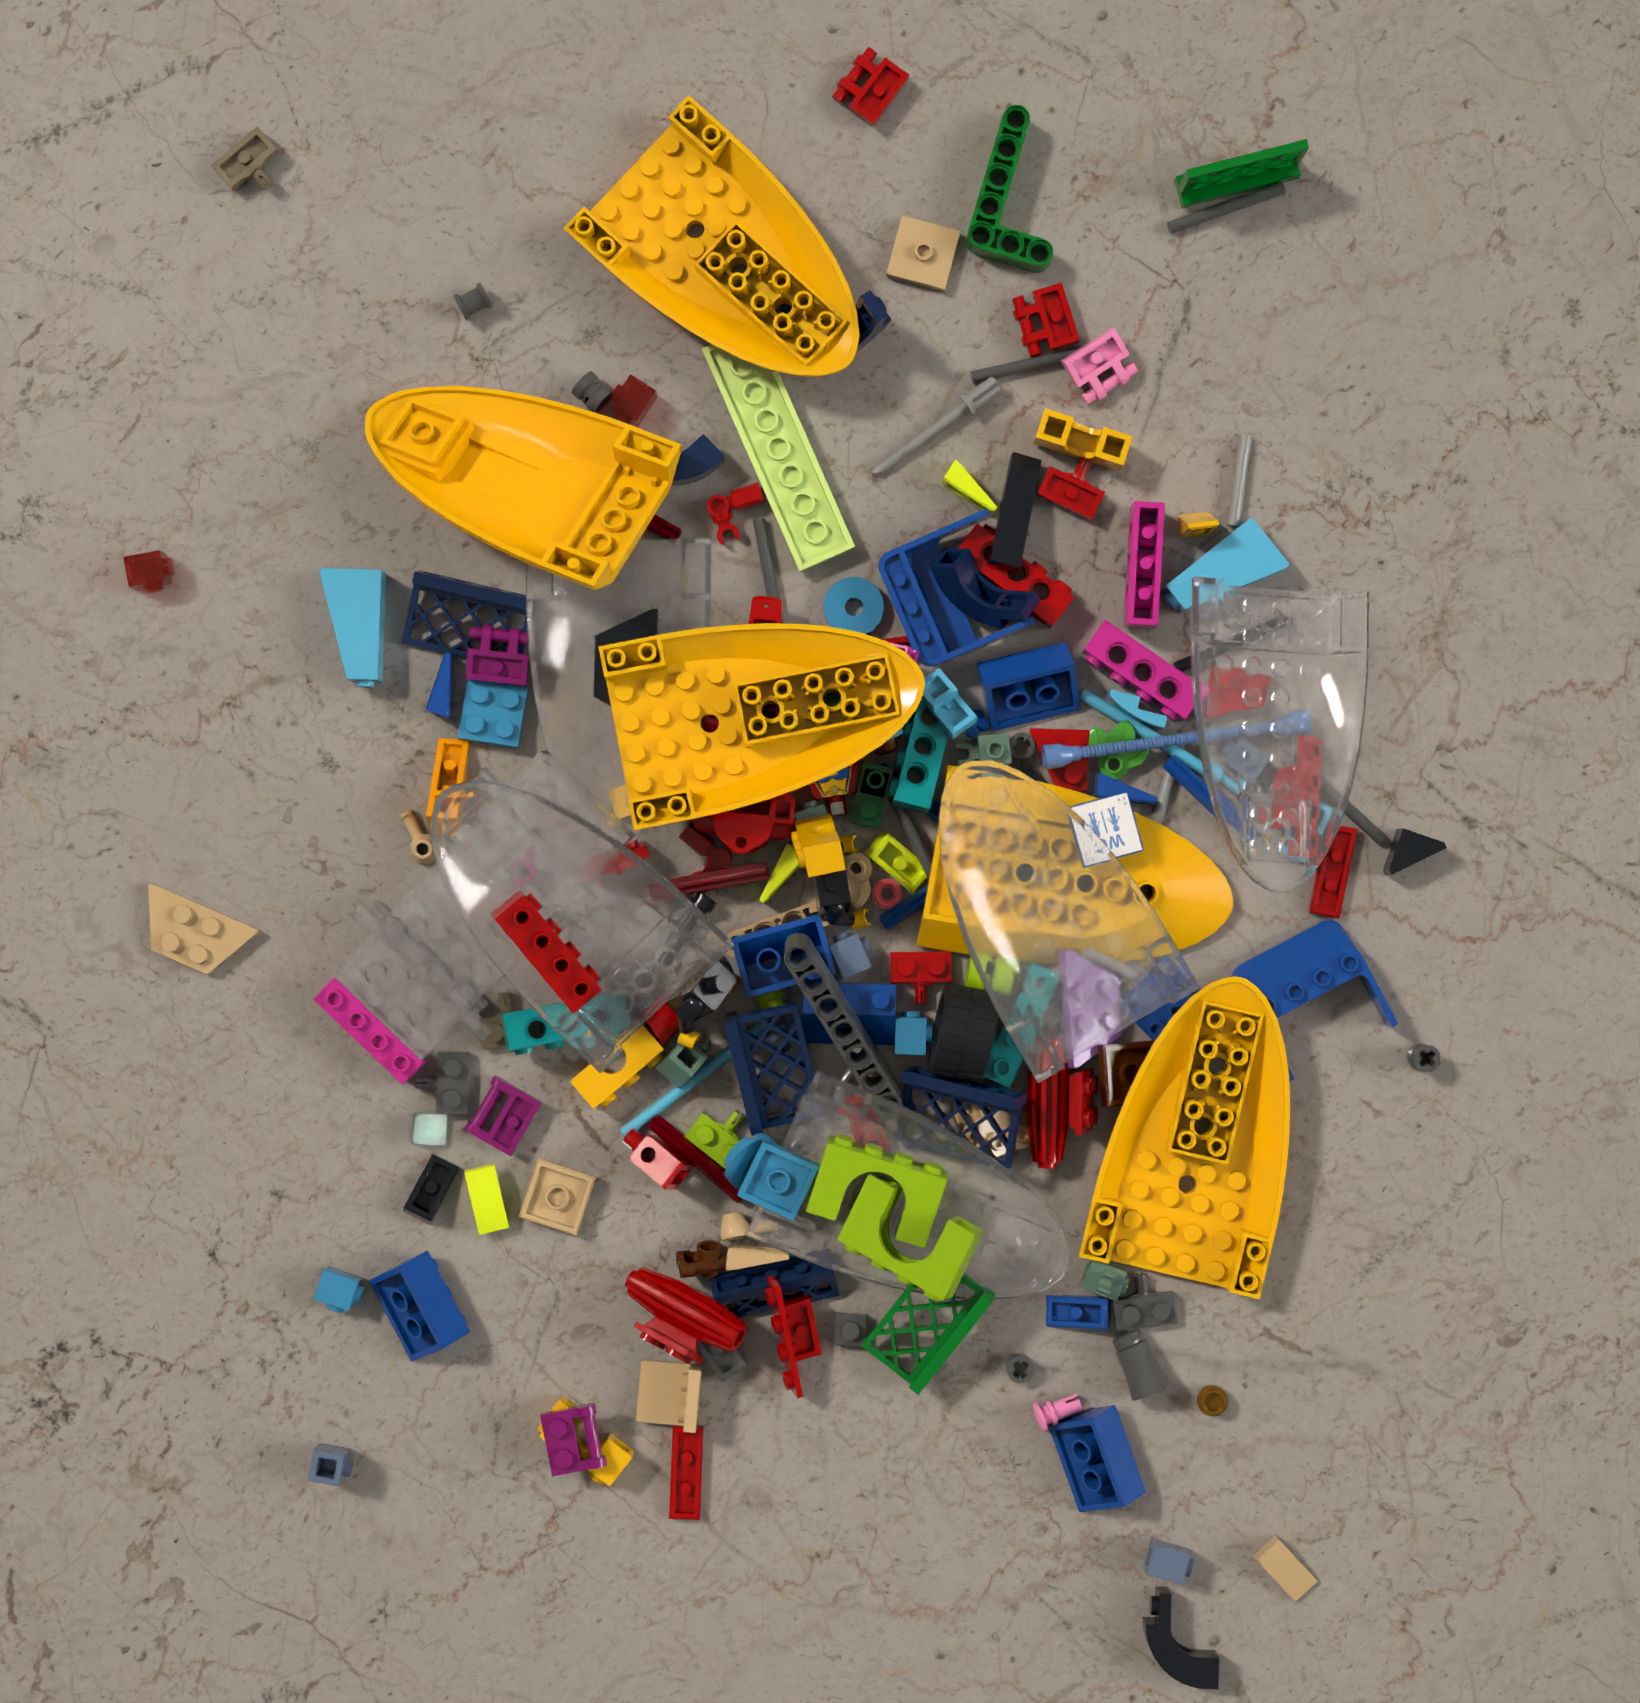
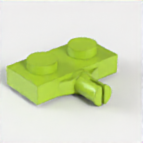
M735 1110L727 1122L724 1123L715 1120L703 1111L684 1137L726 1169L724 1165L726 1156L732 1147L741 1140L735 1130L746 1117L741 1114L733 1122L740 1113V1111Z

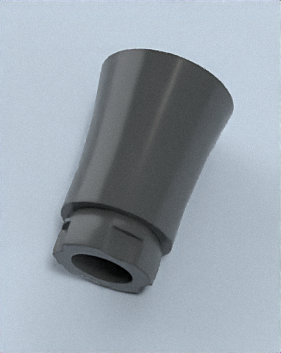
M1139 1328L1112 1340L1117 1350L1115 1354L1128 1383L1132 1401L1147 1397L1171 1384V1381L1153 1355L1147 1340L1143 1339Z

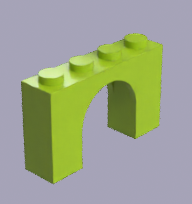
M844 1134L828 1135L819 1169L809 1194L806 1212L836 1221L845 1191L853 1179L867 1172L885 1173L898 1181L905 1193V1201L895 1228V1239L925 1248L947 1183V1171L943 1170V1167L935 1162L926 1161L925 1164L914 1161L913 1157L908 1154L896 1152L894 1155L883 1151L884 1149L881 1146L873 1143H866V1145L855 1143L853 1138Z
M881 1172L868 1174L837 1240L845 1244L844 1248L855 1255L863 1254L870 1258V1263L876 1268L884 1271L889 1269L898 1275L897 1279L909 1286H914L915 1284L924 1290V1295L934 1301H944L953 1297L984 1230L959 1216L948 1219L934 1250L925 1259L907 1257L894 1246L889 1234V1219L903 1188L897 1181Z

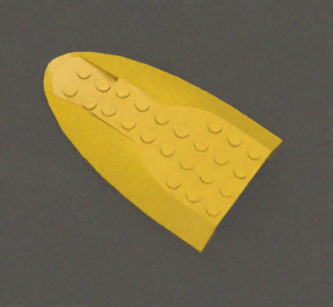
M435 386L401 390L375 402L368 409L365 416V434L376 459L393 480L423 506L453 526L489 546L592 590H597L614 582L670 491L682 451V445L619 420L568 404L498 389L469 386Z

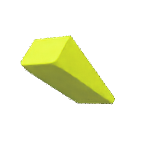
M955 460L943 478V485L981 510L987 508L990 516H993L997 506L965 468Z
M884 830L880 832L864 852V854L912 894L927 879L919 859Z
M789 843L786 844L759 899L763 904L767 903L799 868L795 850Z

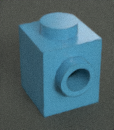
M902 1011V1016L895 1017L894 1054L926 1055V1042H932V1024H927L926 1017H920V1011Z
M328 1266L322 1272L313 1299L326 1303V1308L338 1313H343L344 1310L349 1311L354 1307V1304L359 1305L365 1291V1287L361 1286L363 1277Z

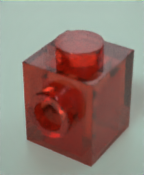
M630 374L623 386L618 384L610 396V400L613 401L611 403L612 410L616 412L614 417L621 422H626L629 425L632 422L639 427L658 397L656 390Z
M157 550L123 557L128 586L136 591L145 589L146 593H153L164 590V585L172 584L171 575L175 574L174 565L171 557H167L166 553Z

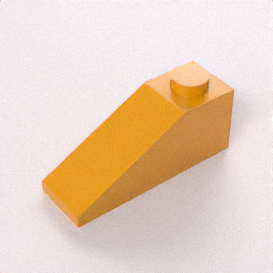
M439 738L426 812L429 835L460 837L465 802L469 741L450 738Z

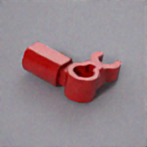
M758 482L730 491V496L728 497L714 495L708 500L707 510L713 524H718L717 539L721 545L725 544L722 535L726 530L733 531L736 539L740 538L738 528L730 522V519L733 518L730 509L735 508L736 511L765 502Z
M693 822L678 837L701 857L704 854L708 857L703 863L705 868L693 874L726 869L730 866L732 862L731 852L725 847L717 848L713 845L715 840L706 833L698 831Z

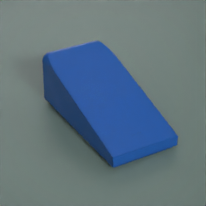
M444 653L426 706L427 711L448 719H452L454 656L450 653Z
M1097 773L1095 776L1093 797L1103 798L1128 791L1131 803L1153 805L1158 800L1156 796L1102 773Z
M1046 1295V1326L1107 1330L1111 1326V1299L1104 1296Z

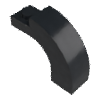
M1155 1586V1596H1150V1615H1155V1617H1142L1144 1635L1155 1660L1169 1676L1182 1684L1200 1689L1218 1690L1219 1657L1216 1651L1190 1649L1181 1645L1173 1638L1171 1633L1172 1594L1168 1587Z

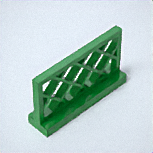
M1307 139L1187 169L1185 174L1176 176L1174 179L1181 208L1253 191L1280 182L1284 183L1299 179L1301 174L1298 165L1309 149Z
M965 1273L959 1285L965 1284L974 1291L969 1300L956 1301L954 1293L953 1297L950 1298L951 1301L934 1303V1300L929 1298V1303L913 1305L911 1292L920 1287L915 1284L914 1286L908 1285L861 1345L910 1384L908 1388L917 1395L921 1393L995 1298L996 1293L987 1286L983 1288ZM907 1298L908 1305L901 1306ZM956 1306H963L961 1310L957 1313ZM952 1307L953 1320L950 1323L937 1324L935 1308ZM930 1309L932 1324L916 1326L914 1310ZM909 1311L911 1326L894 1328L893 1315L895 1312ZM889 1322V1328L883 1329L884 1326ZM945 1329L939 1336L938 1330ZM933 1330L934 1344L932 1346L919 1347L917 1332ZM912 1332L914 1348L897 1349L895 1334ZM890 1334L892 1350H880L872 1341L877 1335ZM926 1352L922 1359H920V1353ZM915 1353L916 1366L911 1372H908L900 1365L898 1355Z

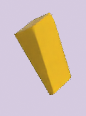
M1209 512L1181 514L1178 516L1179 534L1182 538L1210 535L1219 525L1218 520Z

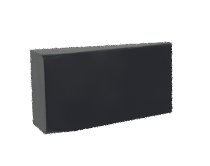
M432 1154L403 1207V1211L431 1225L460 1167Z

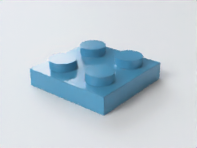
M467 679L457 735L458 740L519 749L529 689L521 686Z
M763 1138L738 1190L737 1196L794 1221L819 1169L820 1163Z

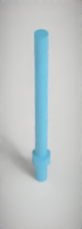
M1086 688L1079 698L1117 723L1128 720L1133 726L1135 734L1143 739L1148 737L1155 738L1156 736L1159 738L1161 736ZM1163 746V748H1159L1170 756H1177L1186 766L1203 775L1202 779L1211 785L1215 783L1233 795H1236L1241 787L1239 783L1221 773L1222 769L1212 763L1211 765L1206 764L1179 746H1167L1166 748Z
M759 1022L749 1029L748 1032L758 1037L766 1025ZM749 1040L750 1047H751V1046L754 1044V1042H752L751 1040ZM727 1046L701 1066L693 1077L681 1087L677 1088L675 1086L619 1129L622 1135L625 1137L633 1128L637 1131L656 1115L662 1113L732 1059L730 1047Z

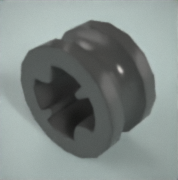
M1017 733L1009 739L1010 752L1013 759L1019 761L1026 760L1034 753L1035 741L1029 734ZM1023 738L1022 742L1027 740L1029 743V747L1025 749V755H1019L1020 751L1015 753L1013 750V746L1017 744L1016 739Z
M1014 1354L1006 1363V1371L1012 1381L1026 1383L1034 1374V1365L1025 1354ZM1017 1361L1022 1364V1361L1027 1363L1025 1366L1027 1373L1023 1376L1018 1373V1376L1013 1374L1015 1371L1013 1364Z

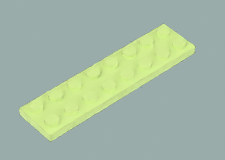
M713 345L702 348L704 357L799 573L855 549L850 533L779 372L741 360Z

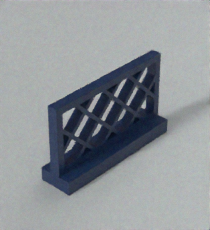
M422 570L414 571L412 581L414 585L402 643L467 658V650L471 647L468 641L471 639L470 636L465 638L456 623L471 615L476 625L483 628V625L474 613V611L482 606L491 607L497 616V619L488 625L493 626L500 621L504 629L510 631L504 618L512 613L526 615L521 632H530L533 613L537 606V597ZM420 591L431 593L438 605L424 613L418 604ZM438 595L445 596V597H449V598H447L446 600H444V601L442 602V600L440 599V597H439ZM453 599H458L462 601L468 612L454 620L445 604ZM468 602L479 605L475 606L474 608H471ZM441 608L450 623L436 631L427 616ZM498 609L505 610L508 612L504 615H501ZM417 610L420 616L414 619ZM423 619L432 634L423 640L411 638L413 624ZM451 626L461 639V642L453 647L445 646L438 635ZM434 637L437 643L428 641ZM492 641L491 650L499 651L497 648H499L506 642H500L497 645H495ZM464 644L467 650L458 649V647ZM520 644L519 653L525 654L527 645Z
M797 1002L738 1015L736 1011L724 1013V1027L751 1136L759 1133L764 1134L763 1129L823 1117L822 1105ZM793 1012L795 1022L788 1031L775 1024L779 1015ZM758 1020L766 1026L760 1035L756 1037L746 1030L745 1022ZM770 1028L784 1036L777 1048L763 1041ZM796 1029L798 1036L793 1034ZM789 1039L801 1046V1050L795 1059L781 1051ZM749 1040H751L752 1042H754V1044H753L751 1047H750ZM758 1046L772 1053L765 1065L753 1059V1053ZM777 1056L791 1064L784 1075L769 1068ZM802 1057L804 1059L805 1064L799 1062ZM795 1067L807 1073L808 1077L802 1086L788 1079ZM756 1068H758L759 1070H761L758 1075H757ZM765 1073L779 1080L772 1092L760 1087L759 1082ZM783 1084L798 1091L790 1103L776 1096ZM809 1084H810L811 1092L806 1089V1088L809 1086ZM803 1094L814 1101L815 1109L802 1111L795 1107V1104ZM772 1101L786 1108L781 1116L768 1118L766 1109Z
M918 1066L902 1070L901 1083H904L903 1105L899 1116L896 1140L1008 1169L1013 1166L1021 1108L1026 1105L1027 1093L983 1082L973 1083L933 1075L928 1072V1069ZM913 1089L922 1091L928 1101L919 1109L911 1100ZM943 1096L950 1098L956 1107V1110L945 1116L936 1102ZM970 1104L978 1105L985 1115L976 1123H973L964 1109ZM931 1105L940 1121L929 1128L920 1112ZM999 1111L1012 1113L1010 1126L1003 1131L993 1117ZM960 1113L968 1128L957 1135L948 1119ZM913 1117L916 1118L924 1131L918 1136L906 1134L907 1123ZM986 1120L989 1121L997 1134L987 1142L977 1129V1126ZM941 1124L944 1125L952 1138L947 1143L938 1142L932 1132ZM970 1131L980 1144V1147L974 1151L966 1149L960 1139ZM998 1138H1000L1006 1148L1005 1159L995 1157L988 1146Z

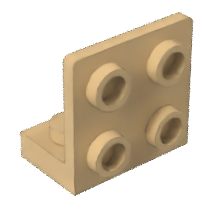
M1020 1086L1007 1088L1021 1092ZM951 1103L953 1111L956 1110L954 1104ZM970 1104L964 1108L973 1123H976L985 1116L976 1104ZM1025 1106L1021 1108L1015 1151L1030 1146ZM999 1111L993 1115L1002 1131L1010 1126L1012 1113ZM957 1113L954 1117L958 1133L960 1134L968 1126L960 1113ZM988 1120L977 1126L986 1142L997 1135ZM971 1131L960 1138L968 1150L974 1151L980 1147ZM1000 1138L988 1145L995 1157L1005 1155L1006 1148ZM965 1158L966 1162H975V1161H977V1160Z
M642 1360L636 1421L684 1426L683 1432L696 1433L703 1365Z

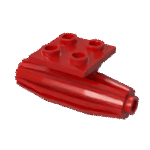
M1033 1038L1027 1070L1026 1126L1032 1162H1037L1038 1168L1053 1169L1056 1168L1057 1163L1063 1162L1069 1126L1075 1129V1135H1083L1092 1130L1093 1125H1096L1098 1120L1097 1106H1093V1094L1098 1092V1077L1093 1076V1068H1086L1073 1075L1069 1074L1063 1038Z
M642 1267L638 1271L633 1270L626 1279L627 1295L655 1316L644 1325L636 1321L633 1327L642 1331L639 1337L662 1350L667 1345L668 1347L665 1352L687 1364H690L691 1360L701 1364L704 1359L697 1355L698 1341L734 1352L746 1335L747 1325L716 1300L675 1278Z

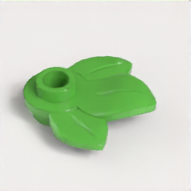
M1128 720L1117 724L1109 734L1098 727H1093L1089 735V746L1135 740L1134 728ZM1140 749V751L1136 750V752H1121L1120 754L1117 752V754L1113 753V755L1105 756L1098 755L1096 758L1099 760V770L1104 775L1119 779L1127 773L1128 768L1140 766L1146 760L1148 750L1144 749L1142 751ZM1112 758H1116L1120 763L1119 768L1116 770H1111L1108 767V762Z

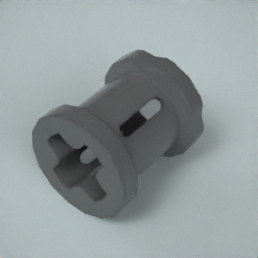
M481 282L476 284L475 289L461 296L458 294L453 296L466 321L470 319V315L485 307L488 309L493 307Z
M1420 1043L1415 1044L1409 1049L1407 1061L1415 1070L1432 1072L1440 1065L1441 1055L1434 1046ZM1420 1052L1429 1053L1426 1056L1427 1064L1420 1062L1422 1059L1419 1055Z

